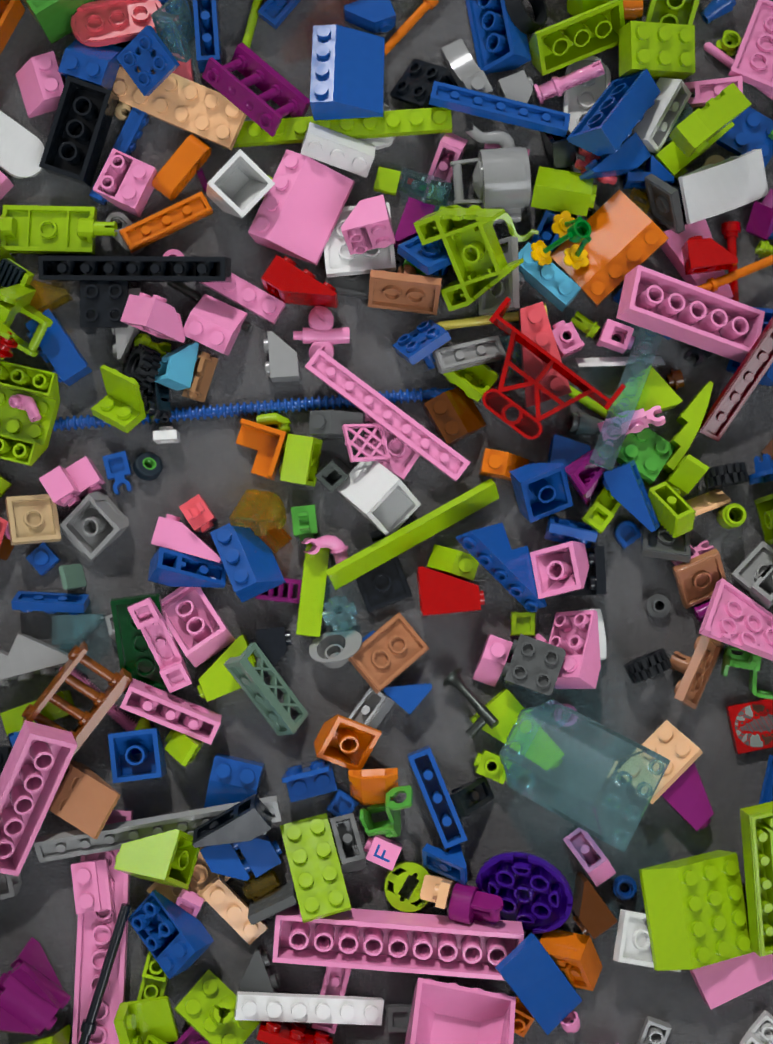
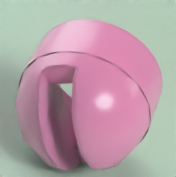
M572 1011L560 1022L566 1033H576L580 1028V1019L575 1011Z

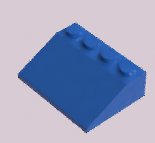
M337 24L313 26L310 106L314 121L384 116L385 37Z

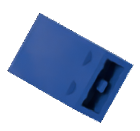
M153 890L128 918L132 927L169 979L187 970L214 942L200 920L156 890Z

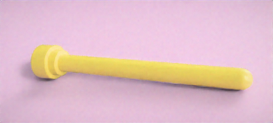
M544 303V307H545V310H546V313H547V306H546V303ZM519 311L505 313L503 319L507 322L519 321ZM492 315L439 321L436 324L445 330L493 323L489 321Z

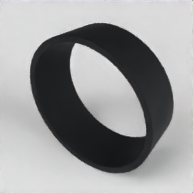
M505 0L512 22L522 33L531 35L546 23L548 11L545 0H528L532 6L535 21L526 12L522 0Z

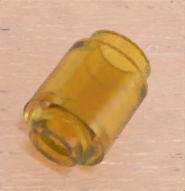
M272 868L257 878L254 874L250 876V879L244 881L245 885L242 886V889L248 900L252 898L256 902L276 891V887L280 886V882Z

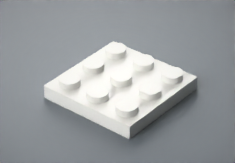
M387 202L386 205L391 218L389 202ZM345 206L333 232L324 247L327 278L370 274L371 270L396 271L394 244L386 248L368 250L363 254L350 255L341 226L356 206Z

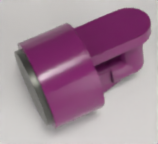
M456 883L449 894L447 916L452 921L472 925L474 920L498 922L500 920V911L503 909V899L498 895L480 892L478 887Z

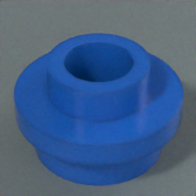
M620 875L613 881L612 890L619 899L629 900L636 894L637 884L632 877ZM622 883L628 884L626 891L620 890Z

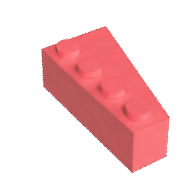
M543 301L521 308L518 312L520 332L562 363ZM521 345L522 370L536 380L547 364ZM552 368L540 382L541 385L557 397L572 393L568 380ZM523 377V383L528 382V380ZM535 387L524 388L525 408L534 406ZM540 390L541 403L552 400V398Z

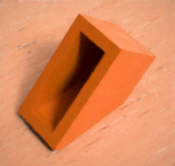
M485 448L479 475L511 481L509 471L529 464L530 460L509 452Z

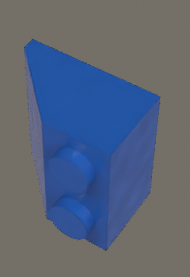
M76 39L65 48L58 72L65 78L68 75L112 90L120 67V62L116 56L124 48L115 45L88 47Z
M529 463L509 471L519 511L530 523L573 506L563 463Z
M158 728L108 734L113 783L159 778L167 774L165 753Z

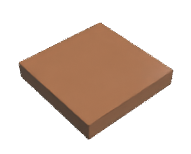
M716 548L690 559L689 563L683 562L672 567L681 601L686 609L710 599L716 582L722 578L726 580L720 553Z

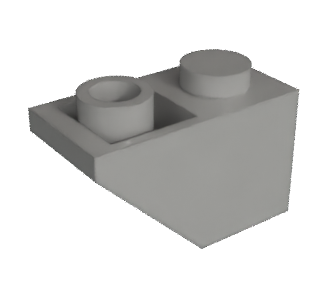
M267 331L268 339H264V352L269 353V362H265L266 376H270L272 383L300 381L297 352L274 332Z

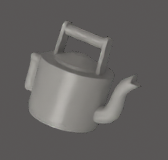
M473 125V130L466 131V133L475 141L485 144H498L501 148L481 149L478 151V158L450 162V166L453 169L455 195L453 204H480L483 209H504L511 216L513 223L520 222L522 220L521 209L529 207L531 197V174L527 149L521 146L516 147L513 138L504 131L482 132ZM476 163L472 175V185L478 199L464 200L462 165ZM498 219L494 222L493 225L502 224L506 222L502 219Z

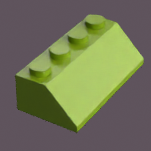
M612 0L534 32L529 42L533 66L544 76L619 45L618 30L625 25L623 0Z

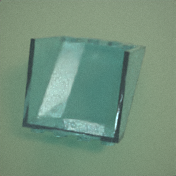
M553 699L543 702L542 705L521 710L516 724L513 725L506 739L507 741L499 753L509 788L625 852L671 761Z

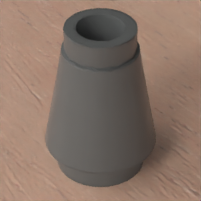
M577 411L570 414L567 429L573 432V434H600L597 423L604 420Z

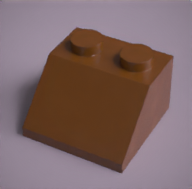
M459 387L443 392L424 403L423 409L440 439L448 446H452L487 426L473 400Z
M581 871L576 874L572 905L576 915L572 918L584 935L590 933L592 938L596 939L618 921L589 880Z

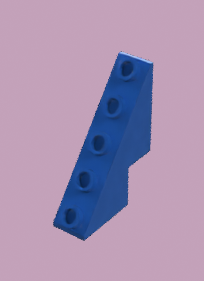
M503 522L456 536V540L519 601L527 611L537 612L538 609L547 606L545 598L538 599L528 546L512 550Z

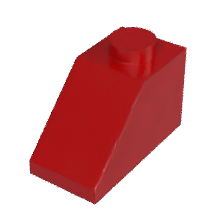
M694 236L689 238L682 246L685 275L732 270L738 264V258L712 238L703 239L702 236Z

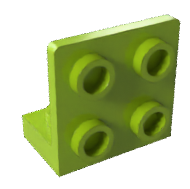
M102 365L100 371L107 396L91 408L92 414L128 433L147 417L140 393V385L134 378L128 377L116 369Z
M168 996L120 1003L113 1021L120 1044H144L148 1034H152L166 1043L178 1040L179 1034Z

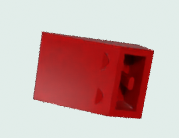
M276 255L261 277L265 291L284 303L330 308L338 307L336 289L327 282L322 284L315 279L316 276L307 269L300 270L296 267V263L286 256L282 258Z

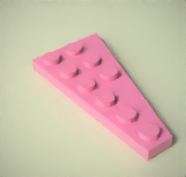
M722 578L717 581L699 634L773 661V614Z

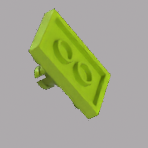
M209 969L206 970L174 1008L209 1044H243L261 1022L235 1020L236 995Z

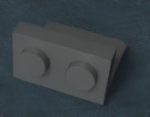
M520 634L518 640L514 639L510 653L513 654L511 662H506L502 672V676L505 677L504 681L506 684L512 686L516 684L549 696L553 693L566 651L560 647Z

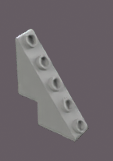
M17 634L9 653L0 649V687L10 685V680L18 679V682L33 679L32 675L40 673L41 676L53 674L56 668L63 667L69 660L67 658L69 653L29 635Z

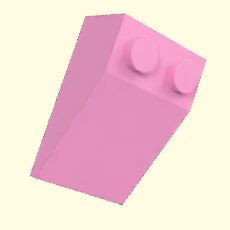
M179 587L161 599L164 620L183 653L195 667H198L235 641L230 630L201 587Z

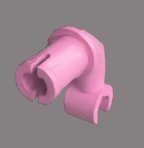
M325 535L316 539L308 537L301 542L302 544L311 542L313 545L311 549L304 551L311 555L318 553L320 548H329L336 564L349 558L347 553L348 546L336 536Z

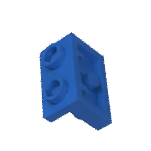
M549 515L544 538L561 543L570 541L585 543L586 548H590L592 542H596L598 531L587 523Z

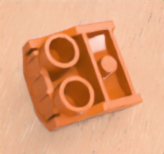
M398 768L348 770L350 795L362 805L385 803L386 793L398 787Z

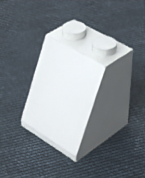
M239 149L207 183L206 195L223 212L243 218L275 185V182Z
M378 461L359 462L349 473V477L336 488L354 508L386 537L396 532L421 505L406 485Z

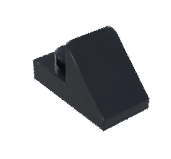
M485 776L452 789V794H450L459 818L469 815L494 799Z

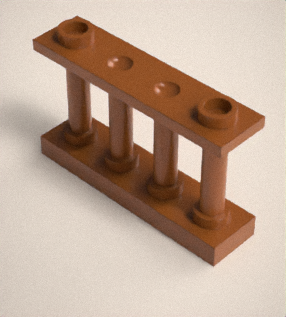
M84 641L79 647L75 645L67 656L69 660L34 705L29 704L22 713L23 723L25 720L35 721L38 724L68 731L40 713L49 701L77 719L79 725L74 731H69L72 732L78 745L73 756L132 681L131 673L126 669L122 668L119 673H113L87 656L88 646ZM78 663H81L107 680L109 686L104 692H97L70 673ZM63 682L93 700L94 705L89 712H83L55 694Z

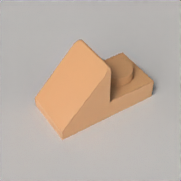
M427 874L424 876L420 898L436 903L435 907L445 909L448 904L450 891L456 881L446 877Z

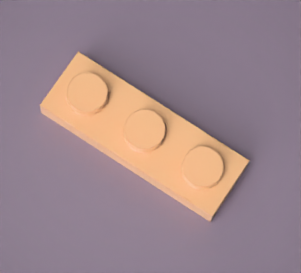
M219 875L200 891V896L249 945L268 929L267 924L263 920L251 925L248 919L249 906Z

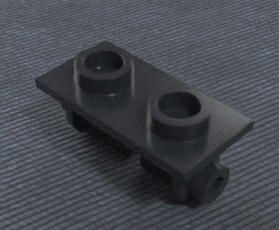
M151 382V386L144 391V395L147 396L145 412L148 414L149 424L152 425L155 419H160L161 422H168L169 418H171L170 402H166L170 399L169 388L157 382Z

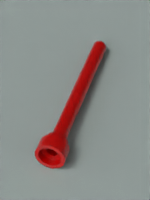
M724 222L721 224V231L724 238L727 239V250L737 257L736 238L739 237L738 234L741 232L740 222ZM737 265L732 270H728V273L737 270ZM737 279L730 282L729 285L733 294L731 299L739 302Z

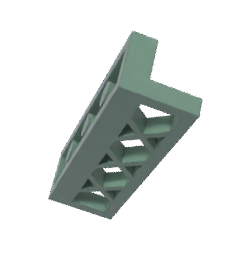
M256 642L250 643L240 656L229 658L224 665L278 736L294 734L308 716V712ZM252 653L256 656L257 667H253L248 660ZM263 671H267L270 675V685L264 682ZM277 689L283 692L284 703H280L277 699ZM290 707H294L299 714L295 720L291 718Z

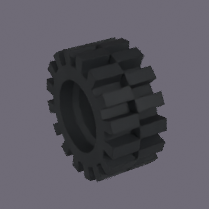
M139 344V346H135L134 350H131V355L127 357L126 360L128 361L124 363L123 367L125 369L122 371V374L134 378L139 383L140 390L145 391L151 386V382L154 383L155 375L158 376L159 372L157 370L161 367L160 362L162 358L158 351Z
M746 462L710 467L703 475L706 489L733 486L749 481Z
M662 648L631 660L624 667L631 682L637 683L667 671L672 665L665 649Z

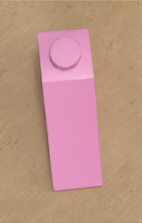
M166 514V518L158 517L151 544L223 564L220 556L188 526L179 522L180 517Z

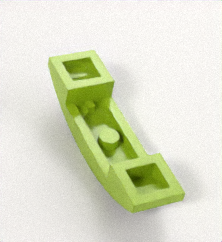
M603 487L582 520L601 534L615 516L614 514L621 504L611 495L610 490H606Z

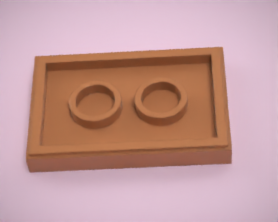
M398 612L362 643L360 649L348 660L378 694L430 648L401 613Z

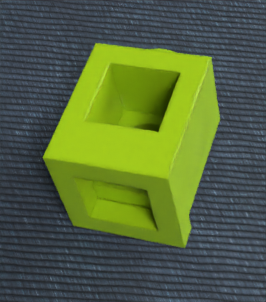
M484 748L482 753L478 752L473 762V766L476 767L474 770L476 773L501 784H504L512 764L510 759ZM489 762L496 763L494 770H488L487 765Z

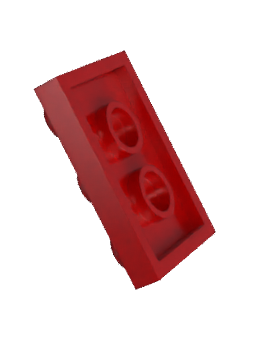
M262 1021L256 1040L268 1044H333V1037H330L329 1033L321 1030L312 1031L306 1029V1026L299 1022H292L291 1024L288 1022Z

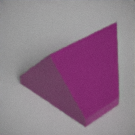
M594 449L565 467L568 479L587 507L598 480L606 469Z

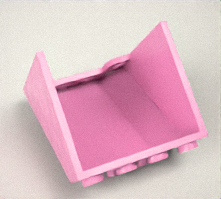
M418 977L405 1044H513L516 997L502 992L494 993L484 991L481 988H469L456 983H444L435 981L432 978Z

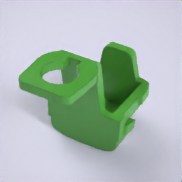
M731 645L727 646L723 654L721 675L727 676L729 666L749 669V690L752 694L760 698L773 700V691L757 689V671H760L762 657ZM732 650L742 651L743 654L736 655L731 654Z
M410 785L391 789L386 793L385 803L375 804L367 807V809H360V821L368 836L386 834L385 836L388 838L400 836V810L410 808L413 804V789ZM399 793H406L407 795L402 803H396L395 800L392 801L391 799L395 798ZM386 811L389 820L373 822L372 813Z

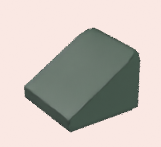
M82 564L59 566L63 589L74 590L87 585Z

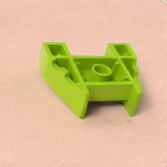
M731 83L715 98L707 101L703 108L696 109L679 123L669 135L673 141L659 151L655 158L678 181V177L688 172L686 168L734 127L735 124L732 121L750 107L752 103L734 83Z
M444 208L428 214L413 223L422 246L440 239L444 243L458 278L440 290L449 312L469 306L524 262V259L521 258L507 263L491 221L504 214V209Z

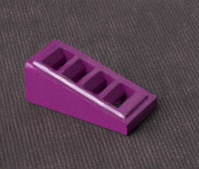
M284 578L286 583H288L287 597H283V583L278 586V596H273V588L268 590V595H263L264 593L255 596V599L299 604L302 580ZM294 584L298 585L297 599L292 598Z

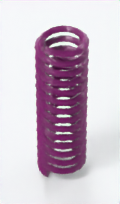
M199 168L200 170L196 172L200 178L203 190L206 192L207 179L202 168Z

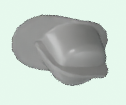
M355 630L323 633L319 638L316 637L309 646V654L313 660L322 663L327 668H340L360 649L362 636Z

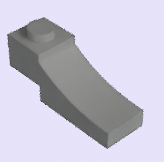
M462 38L441 47V54L459 87L493 94V89L484 71H481L475 63Z

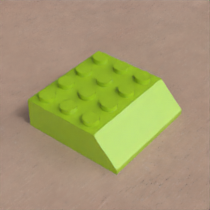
M716 850L639 869L654 970H693L753 952L750 948L748 916L736 852Z

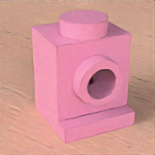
M607 319L596 346H602L623 354L627 349L631 350L635 340V337L632 336L634 328ZM617 336L620 342L612 340V337Z
M562 320L552 326V332L561 360L581 351L585 346L572 321L566 323L565 320ZM563 333H568L570 339L565 340L562 336Z

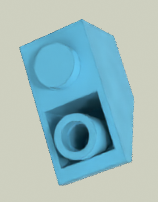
M194 342L182 345L161 357V367L157 370L159 373L158 376L155 375L154 382L176 391L190 388L194 379L193 372L195 362L198 359L199 343Z

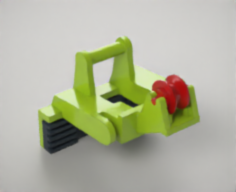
M9 258L2 259L0 262V359L4 360V358L13 357L11 348H17L29 356L37 357L39 353L37 349L47 328L52 326L53 321L30 305L36 289L30 285L35 274ZM19 312L39 322L29 344L10 329L16 314Z

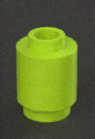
M737 503L723 506L717 512V521L721 527L726 529L741 526L746 520V511L743 506Z

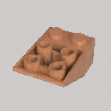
M71 760L49 811L97 840L121 794L85 764Z

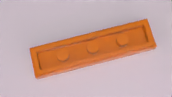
M200 191L119 230V234L129 251L133 253L213 214V209L203 192Z

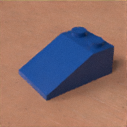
M221 753L216 754L211 769L204 808L241 802L253 794L258 796L265 764Z

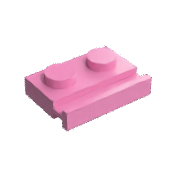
M108 858L72 863L71 873L76 914L106 909L111 910L114 906Z

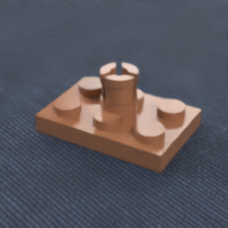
M401 265L397 273L371 270L368 307L437 315L442 278L416 275V269L411 265H404V268Z
M702 635L695 641V651L692 657L678 651L674 652V655L670 658L672 665L670 669L684 674L682 681L679 680L675 686V699L692 709H696L724 646L722 642Z

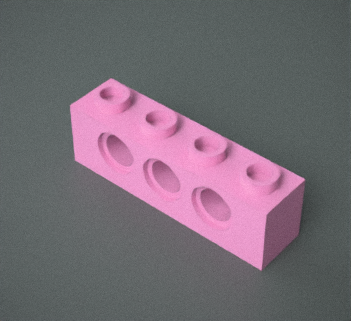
M134 678L120 706L121 709L210 745L222 719V715Z

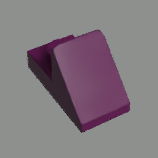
M770 189L762 203L754 202L746 227V232L765 241L773 232L772 189Z

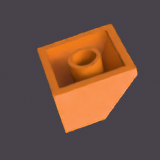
M337 714L324 722L314 741L316 757L350 770H362L382 732Z

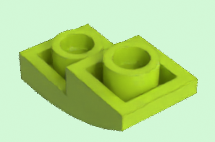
M148 951L137 1000L164 996L167 986V975L151 952Z

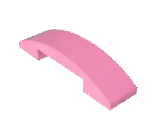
M151 597L128 606L127 609L137 629L141 630L160 668L159 673L169 693L192 684L190 674L177 643Z

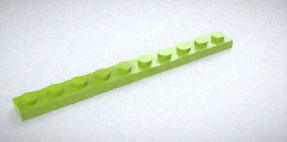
M442 107L384 111L383 117L314 121L313 116L282 118L273 137L253 120L244 121L233 148L303 143L310 122L355 139L452 133V110Z

